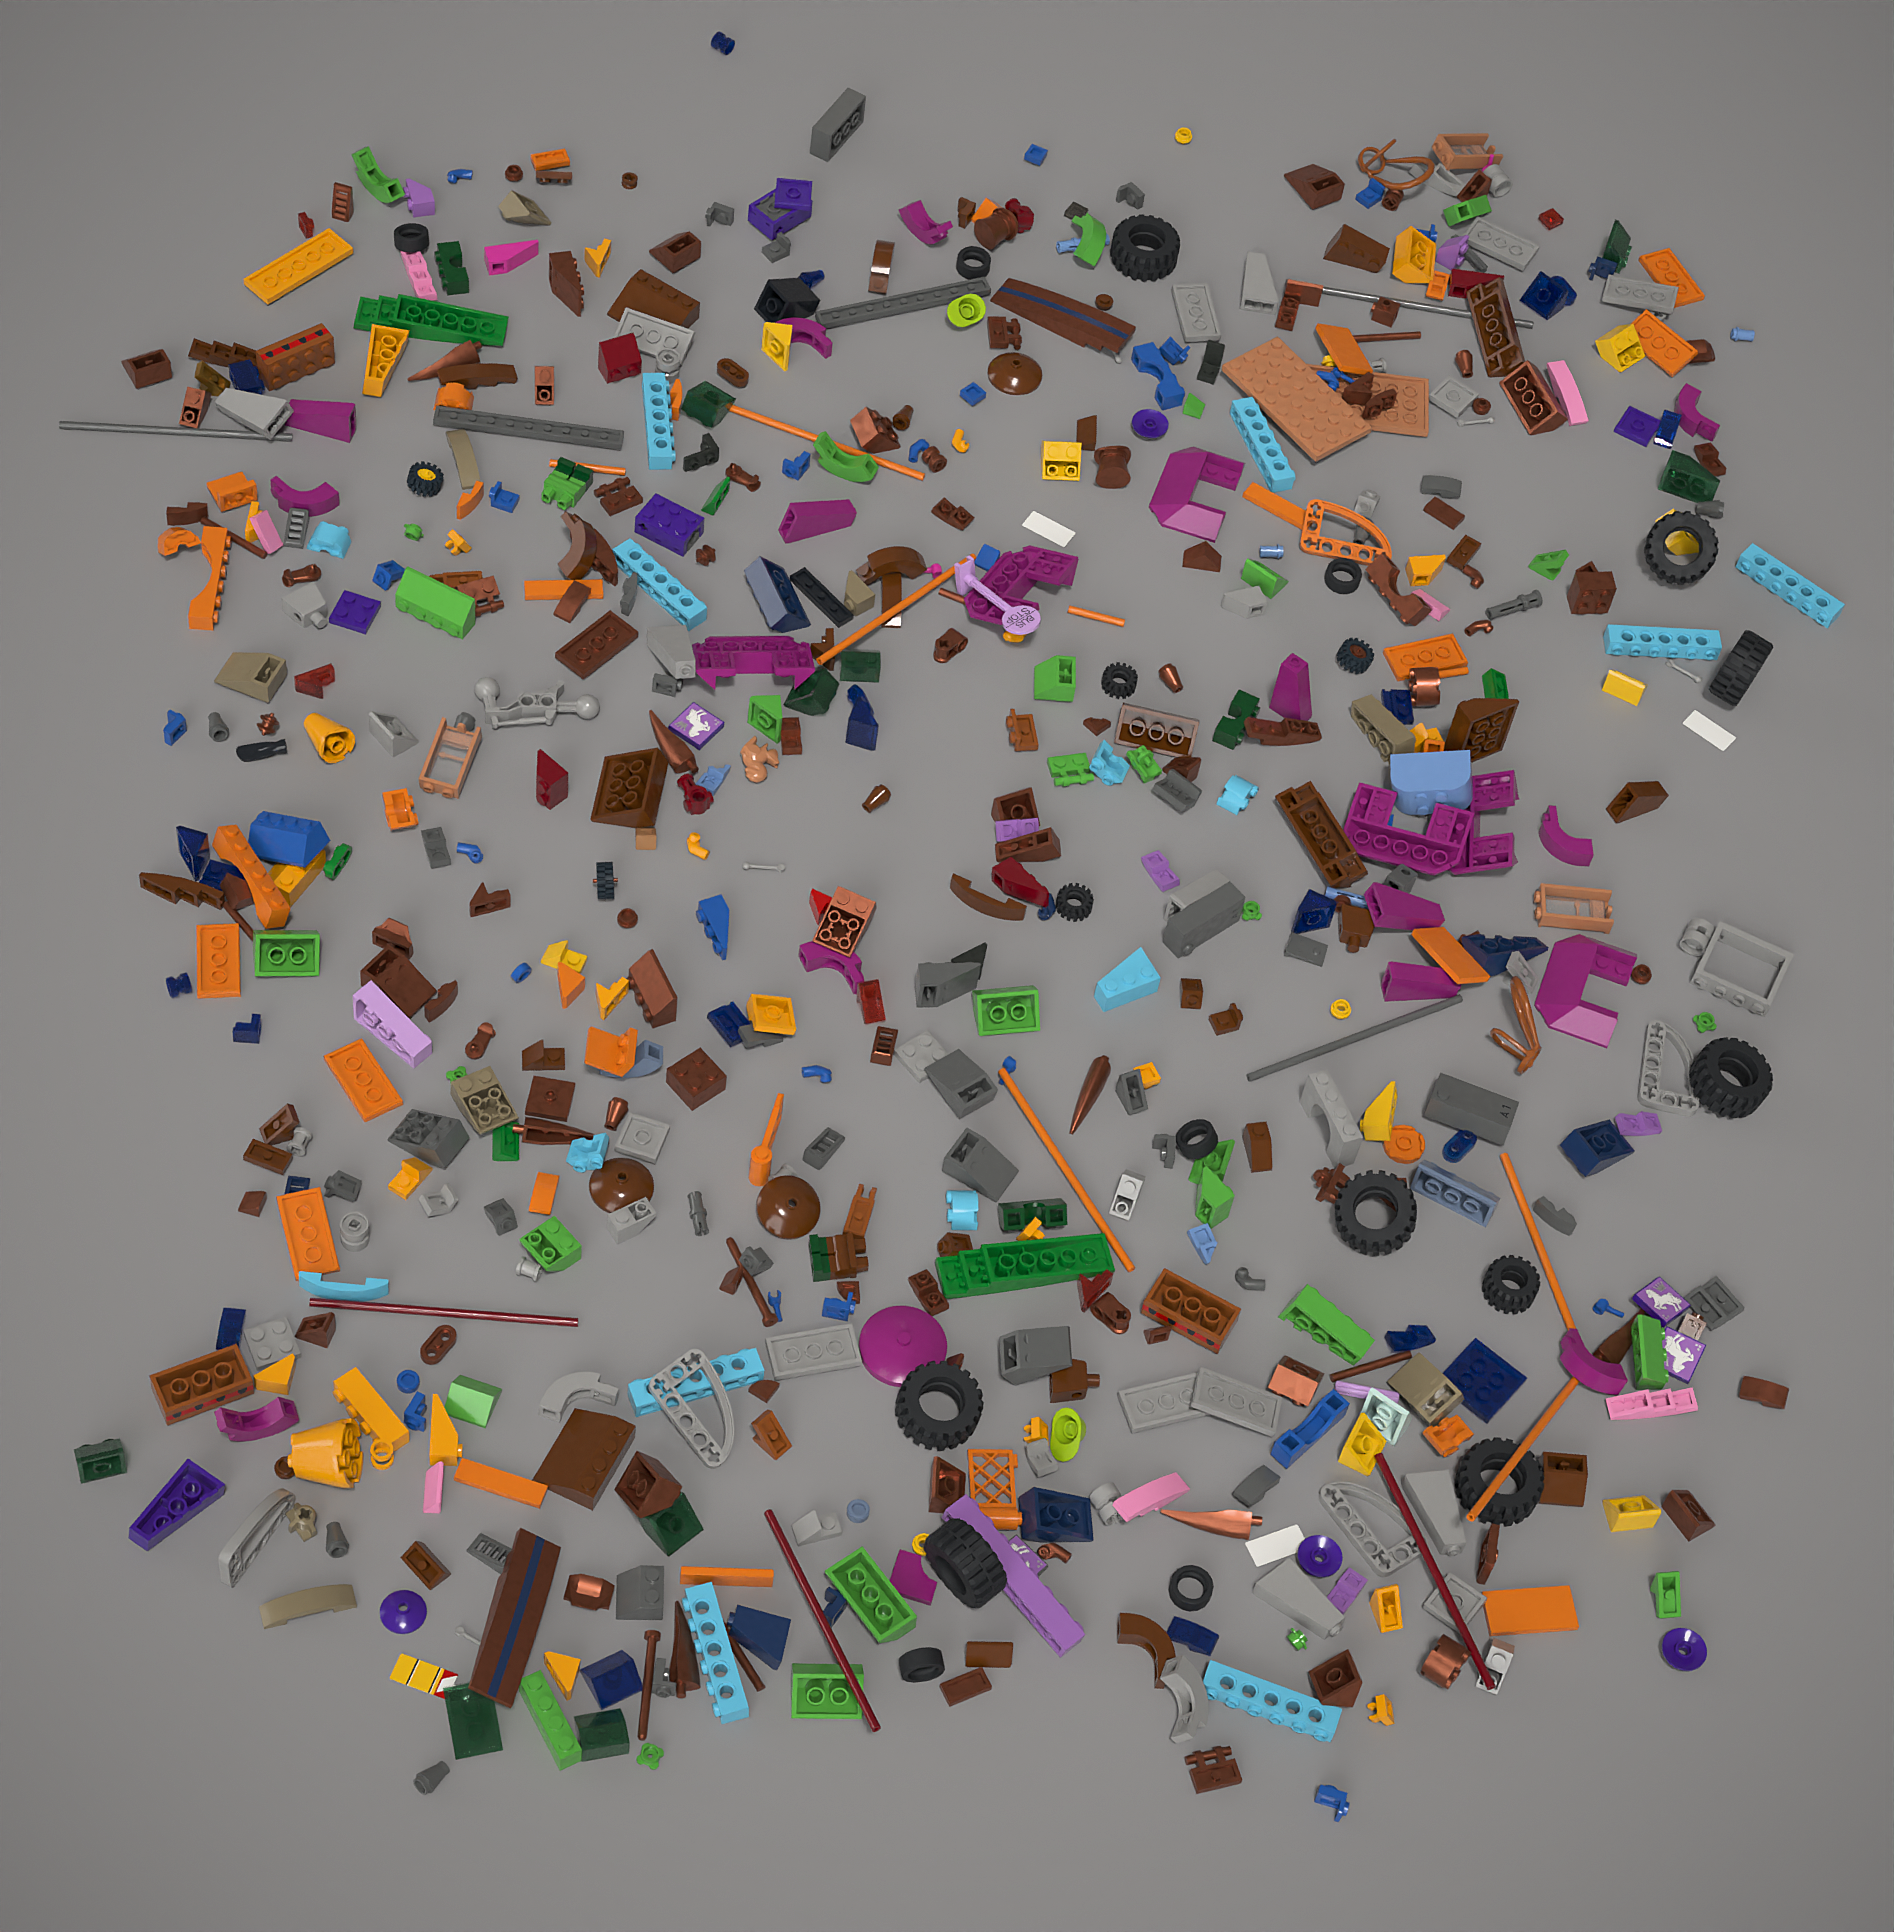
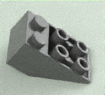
M918 963L915 981L916 1007H939L976 989L981 963Z
M959 1049L924 1068L959 1119L993 1101L998 1089L988 1074Z
M411 1109L387 1140L429 1165L446 1168L470 1137L459 1119Z
M969 1128L964 1130L946 1154L942 1168L943 1172L995 1202L999 1200L1019 1172L985 1137Z
M1069 1326L1022 1329L999 1337L1001 1374L1015 1386L1072 1366Z

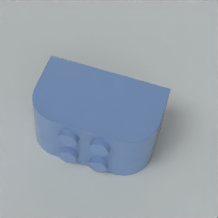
M1470 750L1390 754L1392 791L1397 792L1395 806L1400 812L1408 815L1433 814L1436 803L1462 810L1471 804L1473 799V777Z

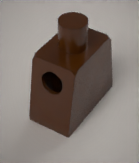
M1342 904L1338 915L1339 941L1348 944L1347 950L1349 952L1356 953L1360 947L1366 948L1368 946L1375 926L1368 909Z
M1072 1359V1366L1049 1374L1050 1403L1085 1399L1088 1387H1099L1100 1375L1087 1374V1363L1083 1360Z

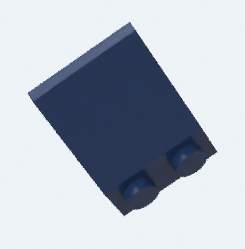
M1610 1119L1576 1128L1560 1144L1565 1154L1574 1162L1578 1171L1585 1177L1597 1174L1635 1152L1623 1135H1620L1619 1130Z
M1033 1487L1019 1496L1020 1512H1022V1539L1040 1543L1092 1542L1094 1540L1090 1498Z

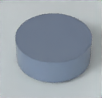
M855 1499L848 1504L847 1517L850 1521L862 1523L868 1519L870 1507L867 1502Z

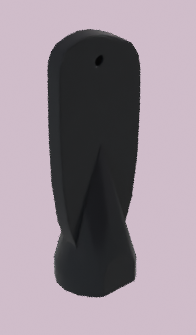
M285 739L276 742L247 744L236 748V754L243 762H251L276 754L288 753Z

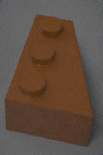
M1343 224L1327 244L1323 259L1378 273L1386 263L1390 248Z

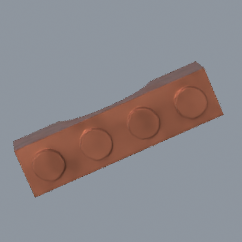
M1381 554L1365 569L1369 573L1368 578L1370 581L1380 587L1379 592L1385 598H1389L1390 606L1395 611L1401 613L1400 618L1404 623L1417 626L1432 611L1422 597L1414 593L1406 596L1399 594L1396 582L1400 570L1389 557Z

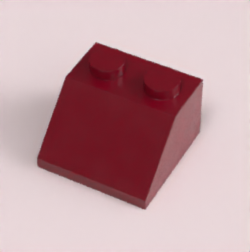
M634 333L599 342L598 369L607 384L641 374L642 360Z
M541 749L537 751L536 799L541 805L551 810L568 797L569 773Z

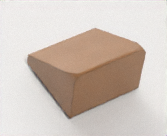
M636 828V849L655 850L656 828Z

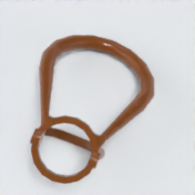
M1396 139L1390 141L1381 150L1374 147H1366L1358 156L1361 171L1367 173L1370 178H1374L1390 190H1404L1420 185L1430 178L1435 168L1432 160L1426 157L1414 156L1386 160L1384 153L1396 143ZM1371 151L1376 153L1366 164L1363 163L1364 152ZM1380 158L1381 167L1379 170L1373 171L1368 169L1376 159ZM1385 163H1421L1428 167L1426 172L1420 177L1403 183H1392L1374 176L1384 169Z
M1514 976L1510 980L1512 1000L1519 1024L1531 1050L1524 1048L1500 1029L1493 1028L1490 1034L1500 1047L1522 1061L1517 1069V1072L1522 1075L1528 1068L1533 1066V1062L1539 1055L1542 1047L1538 1041L1533 1013L1525 987L1520 978ZM1496 1034L1502 1036L1504 1039L1509 1041L1512 1045H1514L1526 1056L1524 1057L1520 1053L1510 1048L1508 1045L1502 1042Z

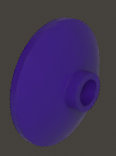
M1153 409L1140 410L1132 418V427L1141 436L1157 438L1164 435L1168 430V420L1159 411Z
M1313 1535L1304 1539L1297 1552L1300 1566L1308 1574L1315 1577H1329L1335 1574L1343 1560L1342 1551L1338 1544L1331 1538L1323 1535ZM1315 1558H1320L1322 1562L1315 1560Z
M399 1590L389 1594L380 1606L382 1624L389 1631L397 1634H408L416 1631L423 1625L427 1616V1607L423 1598L409 1590ZM406 1606L407 1609L405 1611L399 1610V1607Z
M1673 1629L1665 1635L1662 1641V1653L1667 1662L1676 1669L1693 1671L1701 1667L1706 1660L1707 1647L1704 1640L1690 1629ZM1679 1650L1684 1651L1686 1655L1681 1654Z

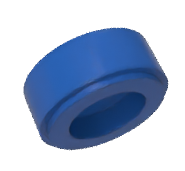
M522 963L512 972L511 978L516 983H520L530 975L532 968L527 963Z
M404 1370L398 1375L397 1387L401 1392L410 1394L419 1388L420 1379L415 1371Z

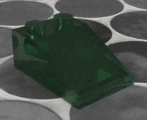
M1672 450L1658 490L1695 503L1713 501L1720 480L1691 456Z
M470 1681L443 1687L456 1760L503 1750L495 1702L468 1689Z

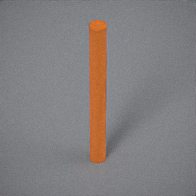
M550 459L549 467H556L558 460ZM575 462L576 466L580 464L592 469L593 472L623 476L626 473V468Z

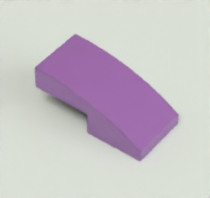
M1038 818L996 821L997 841H1006L1039 831Z
M1159 850L1141 857L1144 867L1162 892L1180 885V879L1169 868V861Z
M1643 1111L1637 1115L1619 1113L1615 1117L1620 1135L1647 1136L1662 1132L1658 1116L1655 1113Z
M1349 1567L1327 1598L1344 1615L1368 1580Z

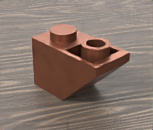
M535 366V404L554 405V366Z
M187 386L179 424L199 428L208 411L211 393Z

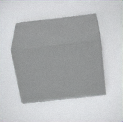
M374 711L369 713L370 733L392 757L399 755L419 742L395 715Z

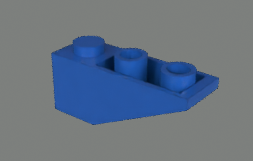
M722 894L699 901L696 916L698 921L703 923L707 938H711L715 953H719L723 961L726 960L730 910Z

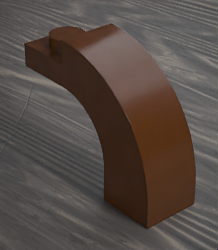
M876 241L868 291L887 293L895 242Z
M565 511L560 517L571 531L572 544L569 552L558 563V566L567 578L581 580L590 569L595 558L597 548L596 534L591 524L582 520L577 514L574 513L572 515Z
M893 546L869 554L867 556L868 562L857 568L856 572L858 577L866 585H869L882 575L891 572H901L914 579L926 571L927 567L923 556L916 550L904 546Z
M1120 1613L1117 1620V1644H1132L1145 1649L1152 1657L1154 1663V1688L1164 1689L1165 1683L1160 1679L1166 1660L1176 1657L1170 1637L1160 1625L1145 1616L1133 1613Z

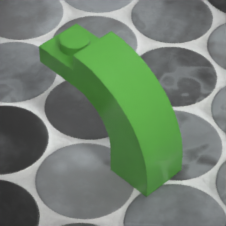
M369 146L351 154L358 168L356 173L359 179L377 200L391 203L405 195L398 178H388L380 170Z
M1088 213L1082 216V218L1075 215L1071 222L1082 228L1083 234L1073 254L1084 262L1095 266L1105 245V226Z
M826 431L821 432L813 444L820 454L818 462L830 473L852 482L872 480L879 468L869 453L853 456L840 450Z

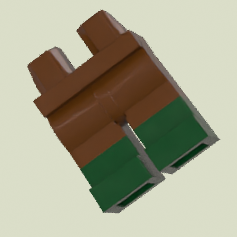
M853 1233L839 1234L832 1237H818V1234L809 1235L808 1246L813 1282L848 1277L856 1278L857 1272L868 1271V1257H856V1253H866L865 1238H853Z

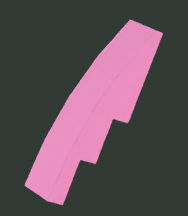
M400 251L416 297L431 301L437 300V293L432 285V278L421 252Z
M1565 361L1547 363L1554 395L1559 398L1561 408L1566 412L1569 426L1586 424L1588 417Z
M1669 1388L1651 1393L1647 1389L1606 1398L1611 1420L1655 1418L1698 1410L1693 1388L1673 1392Z
M1175 1472L1153 1480L1115 1500L1112 1506L1128 1522L1138 1515L1142 1517L1153 1509L1155 1511L1159 1510L1189 1492L1190 1488Z

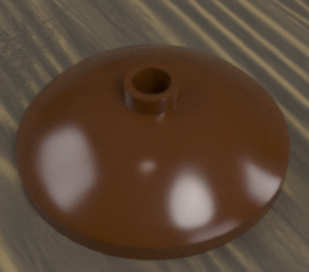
M1009 352L998 355L988 366L987 374L990 383L999 391L1009 395L1029 394L1035 391L1042 381L1040 365L1033 358L1022 353Z
M613 1158L605 1161L601 1169H595L592 1172L589 1180V1193L594 1203L600 1209L607 1213H612L644 1197L650 1202L654 1193V1180L650 1171L640 1162L630 1158Z
M785 1175L770 1180L763 1186L756 1201V1211L762 1226L769 1233L781 1239L792 1240L807 1235L816 1226L820 1217L821 1207L816 1191L809 1183L799 1177ZM789 1201H793L795 1207H791Z

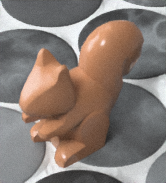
M754 736L743 746L740 753L746 766V777L750 781L758 783L763 781L768 774L763 764L767 763L777 769L779 760L776 749L767 751L768 743L759 747L756 744L757 737Z

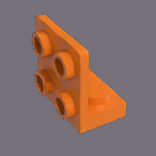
M243 472L207 482V488L221 512L258 500L255 481H247Z
M591 1026L587 1034L584 1063L623 1077L634 1066L638 1030L630 1027L619 1037Z

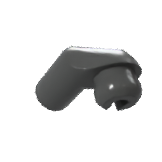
M1240 1267L1237 1270L1236 1280L1245 1289L1265 1290V1280L1252 1279L1248 1275V1269L1245 1267Z

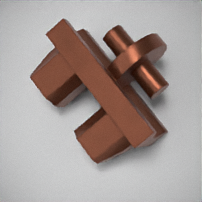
M1339 1163L1336 1169L1329 1170L1327 1167H1324L1323 1170L1318 1169L1314 1172L1313 1178L1317 1181L1316 1186L1321 1187L1315 1198L1316 1200L1322 1202L1326 1199L1335 1204L1339 1192L1335 1185L1344 1188L1345 1182L1350 1179V1177L1342 1172L1345 1167L1344 1165Z

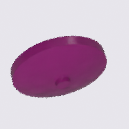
M892 1306L878 1311L867 1320L861 1330L859 1352L864 1367L874 1378L887 1385L901 1387L910 1371H915L917 1366L923 1364L926 1367L929 1361H935L936 1364H939L940 1361H945L947 1339L941 1325L927 1312L911 1306Z

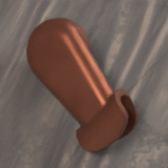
M731 463L725 470L726 476L730 477V480L745 485L751 492L756 491L761 485L758 475L752 476L735 463Z
M316 564L307 565L305 568L295 571L286 569L283 572L282 582L286 587H291L294 583L316 581L321 576V570Z
M482 1023L477 1029L478 1033L466 1045L465 1053L469 1058H481L490 1039L495 1037L496 1032L490 1023Z

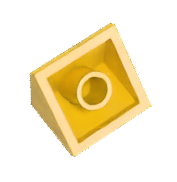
M766 322L763 325L761 350L780 368L787 371L792 325Z
M1611 669L1602 691L1637 706L1648 685Z
M1361 1413L1357 1419L1338 1462L1361 1474L1370 1476L1376 1464L1374 1456L1382 1452L1387 1441L1365 1413Z
M1645 1495L1603 1500V1507L1611 1532L1653 1528L1661 1515V1509Z

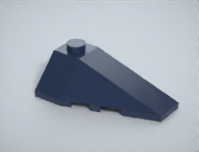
M1484 934L1462 937L1464 949L1490 976H1495L1508 970L1506 965L1512 952L1519 951L1527 961L1548 951L1549 948L1536 937L1514 936L1512 940L1503 938L1501 935H1495L1494 939L1485 938Z

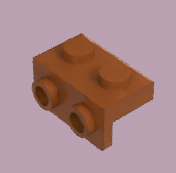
M1010 709L1009 716H1006V726L1011 731L1009 732L1010 744L1013 743L1014 751L1038 750L1039 744L1033 715H1016L1015 709Z

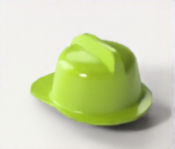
M966 294L949 303L947 307L949 320L958 327H966L978 322L986 312L984 301L976 294Z
M1066 1407L1058 1410L1052 1422L1050 1450L1053 1457L1061 1462L1069 1461L1076 1455L1080 1442L1086 1435L1084 1420L1071 1408Z

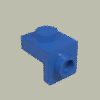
M1170 336L1160 346L1159 350L1174 365L1176 362L1179 361L1181 363L1187 358V352L1191 347L1188 345L1182 349Z
M1320 1785L1314 1801L1315 1803L1337 1809L1335 1822H1339L1342 1815H1347L1350 1802H1346L1348 1793L1340 1791L1332 1785Z

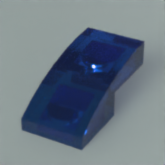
M1664 409L1653 444L1671 450L1682 415Z
M223 1308L216 1350L237 1344L238 1348H240L246 1309Z
M1408 1325L1406 1331H1387L1384 1337L1393 1352L1415 1350L1436 1341L1435 1336L1427 1325Z
M1174 1616L1166 1632L1171 1641L1188 1645L1190 1651L1211 1656L1219 1639L1217 1633L1177 1616Z

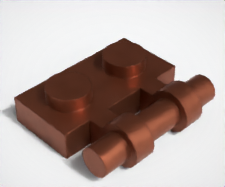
M988 316L987 325L990 348H1008L1009 343H1012L1014 349L1019 350L1021 348L1022 336L1019 335L1021 328L1018 319L1013 318L1011 322H1006V317Z
M628 477L617 478L613 483L600 485L598 489L594 490L596 497L603 496L600 499V504L609 516L643 503V497L634 485L626 488L625 485L630 484ZM618 490V492H615L613 494L611 493V491Z
M494 575L456 586V590L475 599V617L489 611L491 613L496 612L499 608L504 607L503 600L495 601L493 598L500 594ZM486 599L487 604L481 606L477 605L478 601Z
M1215 1746L1212 1750L1205 1752L1198 1750L1194 1751L1192 1755L1185 1756L1186 1765L1195 1764L1197 1766L1189 1772L1196 1794L1241 1784L1242 1777L1235 1758L1230 1760L1225 1758V1756L1232 1755L1230 1746ZM1215 1759L1217 1761V1763L1206 1765L1205 1761Z

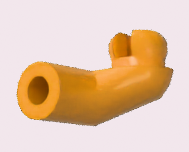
M690 833L687 838L689 852L706 860L710 851L700 847V835L698 833Z

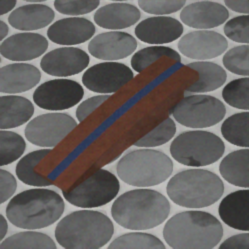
M1008 278L990 299L991 302L1083 348L1088 344L1100 351L1103 347H1106L1118 353L1136 329V326L1092 306Z
M523 1528L516 1532L512 1550L507 1554L503 1573L498 1577L468 1689L509 1708L513 1705L533 1646L561 1549L560 1546Z

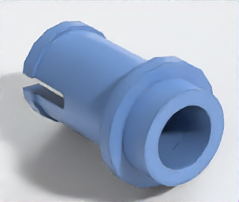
M1736 327L1732 328L1730 337L1734 341L1747 340L1752 342L1755 332L1754 330H1744Z
M1279 544L1277 546H1260V558L1277 557L1279 559L1283 557V546Z

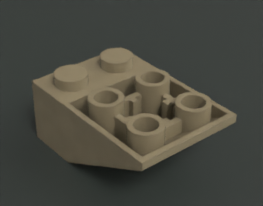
M233 652L214 682L269 703L287 676L286 659L270 653Z
M491 1066L451 1082L450 1094L459 1111L479 1135L519 1119Z
M1420 1352L1387 1381L1429 1426L1432 1425L1433 1427L1465 1400L1462 1392Z

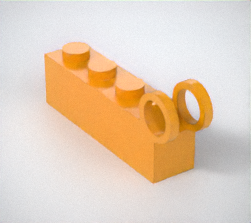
M355 1367L333 1381L334 1391L332 1393L339 1403L343 1402L346 1406L348 1415L353 1419H357L362 1432L365 1435L369 1434L373 1439L370 1447L371 1464L378 1470H385L390 1468L394 1462L393 1452L409 1442V1430ZM379 1453H386L387 1455H385V1456H378L377 1454H379ZM375 1460L380 1462L389 1460V1462L387 1464L380 1465L377 1464Z

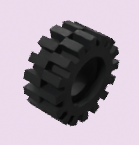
M1116 662V666L1112 663L1103 672L1102 690H1105V694L1110 693L1109 697L1113 698L1115 695L1116 699H1119L1120 696H1122V699H1126V695L1130 697L1135 692L1138 674H1136L1135 669L1132 670V666L1126 667V663H1123V666L1120 665V662ZM1121 678L1125 680L1126 683H1117L1113 679Z
M1069 883L1068 887L1064 885L1062 889L1060 888L1055 905L1057 913H1061L1062 918L1066 916L1067 921H1070L1072 918L1073 922H1077L1078 918L1080 921H1083L1084 917L1088 918L1094 902L1093 893L1090 894L1091 890L1089 888L1085 890L1086 886L1082 885V887H1079V883H1076L1075 886ZM1077 899L1082 905L1073 906L1067 900Z

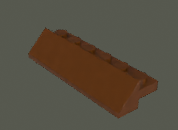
M1499 277L1485 286L1480 283L1466 291L1487 373L1490 378L1506 377L1525 362L1504 281Z
M1311 781L1296 789L1290 787L1275 795L1279 805L1331 888L1351 887V883L1368 874L1367 869L1357 855V851Z

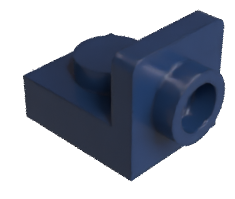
M1597 256L1595 263L1591 262L1588 273H1591L1589 280L1592 281L1594 275L1608 279V275H1614L1617 263Z
M828 1587L824 1599L829 1603L823 1612L832 1628L846 1609L847 1601L838 1589Z

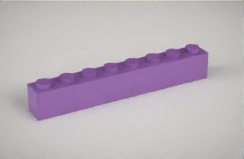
M965 1494L945 1510L942 1516L945 1522L952 1518H960L966 1521L968 1525L973 1526L983 1536V1539L989 1543L991 1549L997 1554L999 1561L1002 1563L1003 1569L1006 1571L1007 1583L1003 1591L1060 1658L1081 1642L1086 1635L1081 1624L1070 1617L1067 1608L1053 1597L1052 1590L1042 1584L1036 1571L1025 1564L1022 1555L1018 1551H1014L1009 1545L1007 1537L997 1531L991 1518L985 1516L980 1511L978 1503L973 1498H969Z

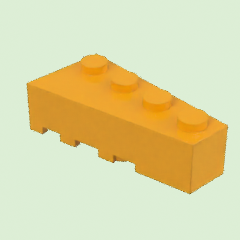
M372 324L362 394L382 396L407 347L409 330Z

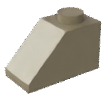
M851 570L848 573L844 606L856 617L874 607L875 593Z

